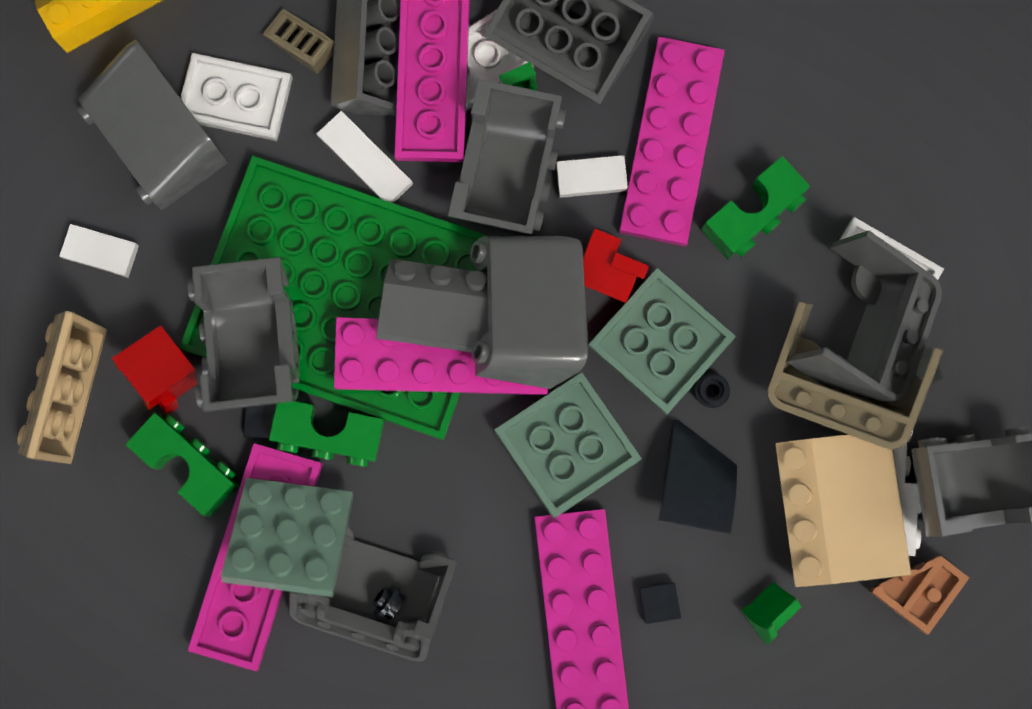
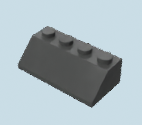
M337 0L331 94L332 107L357 115L396 116L401 0Z
M390 259L383 286L377 339L472 352L475 343L480 341L489 332L487 273Z

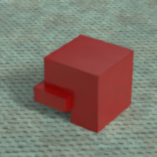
M594 229L583 256L584 285L626 303L636 278L644 279L649 265L617 253L622 240Z
M161 325L112 358L116 369L124 374L141 396L148 410L158 404L166 415L179 408L177 398L197 385L196 370Z

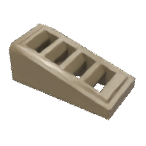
M285 9L281 10L263 33L267 40L316 75L334 54L335 41ZM287 21L290 25L281 37L277 36L275 33ZM297 28L299 33L291 43H288L286 40ZM305 36L309 37L301 49L296 48ZM315 42L318 43L317 49L309 56L307 54Z

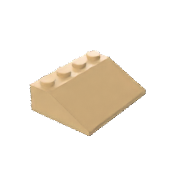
M65 311L55 315L54 322L48 326L45 339L48 344L45 355L40 358L37 364L36 375L38 381L35 391L31 392L27 401L29 414L26 425L21 427L18 434L19 454L32 459L72 463L107 329L72 312Z
M851 435L776 443L795 587L828 585L912 574L893 449H887Z

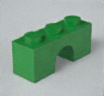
M781 156L758 176L751 185V188L761 199L762 209L760 212L753 214L743 212L731 200L704 224L701 231L727 260L735 254L741 258L756 245L752 240L761 231L765 235L769 234L781 223L778 218L780 214L786 209L793 213L807 200L803 194L809 189L810 185Z
M296 401L277 404L269 437L270 441L278 443L277 450L298 453L299 447L313 450L312 457L332 460L334 454L346 456L347 464L367 467L368 461L376 462L385 422L384 419L349 412L343 431L333 437H324L318 434L314 427L316 411L314 405Z
M154 413L125 445L152 469L161 470L174 457L181 456L184 458L189 466V478L178 493L203 516H212L239 487L240 484L233 479L236 472L222 460L218 463L212 460L207 455L211 450L197 437L190 440L182 432L185 426L173 415L168 414L165 417L164 415Z

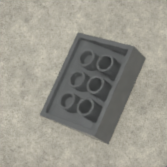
M503 0L483 36L523 60L531 62L533 66L591 100L601 104L638 48L654 20L653 12L632 0Z

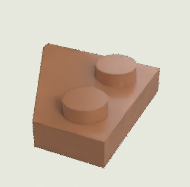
M936 555L911 567V575L891 577L871 587L869 590L872 595L926 635L930 634L969 579L967 575L940 555Z

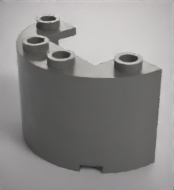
M478 79L471 111L472 126L459 182H455L448 217L530 235L533 234V230H541L544 211L539 210L540 202L547 204L551 183L545 182L548 169L555 170L559 151L552 149L556 128L563 129L567 111L566 108L560 107L562 96Z
M280 257L192 267L193 279L188 280V292L191 301H195L204 313V322L199 324L201 342L206 343L207 357H202L203 374L200 375L201 385L196 386L198 407H203L204 412L296 401L298 389H292V383L299 382L298 338L293 302L284 289V286H288L289 282Z
M1027 427L1005 430L1006 437L976 441L975 434L953 437L954 443L947 444L946 438L918 441L919 448L911 449L926 536H947L972 532V529L1032 522V433L1028 434Z

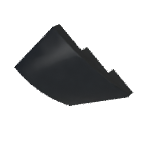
M673 420L658 520L731 534L736 500L737 465L682 422Z

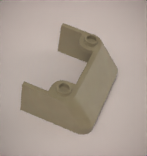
M799 302L768 388V396L771 403L783 411L887 449H898L904 446L911 436L944 348L937 346L934 349L924 379L914 377L910 392L904 400L886 403L846 394L819 384L787 363L788 357L791 355L821 349L816 342L802 337L813 304Z

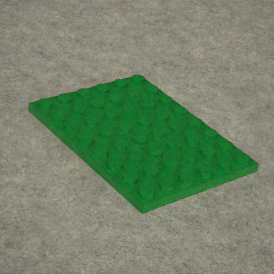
M252 155L211 265L280 257L289 282L288 286H284V289L293 302L298 338L299 382L292 383V388H297L298 391L444 441L461 393L334 389L336 317L379 319L383 286L390 259L478 271L470 259V251L473 243L479 238L488 235ZM196 304L179 349L200 357H207L206 343L201 342L199 324L204 322V313Z

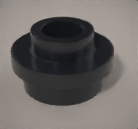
M709 373L703 375L697 381L694 392L696 399L701 405L707 408H717L728 400L730 387L723 376ZM708 385H714L717 388L718 393L716 397H709L706 394V387Z
M392 585L389 589L383 587L373 601V605L376 607L374 611L375 616L378 618L385 617L390 620L396 615L405 600V596L400 593L398 586Z

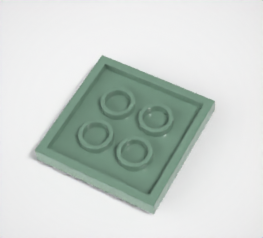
M657 268L590 342L588 347L667 415L736 336Z
M582 372L494 430L553 519L642 459Z
M246 478L221 573L222 582L333 597L353 503V492Z

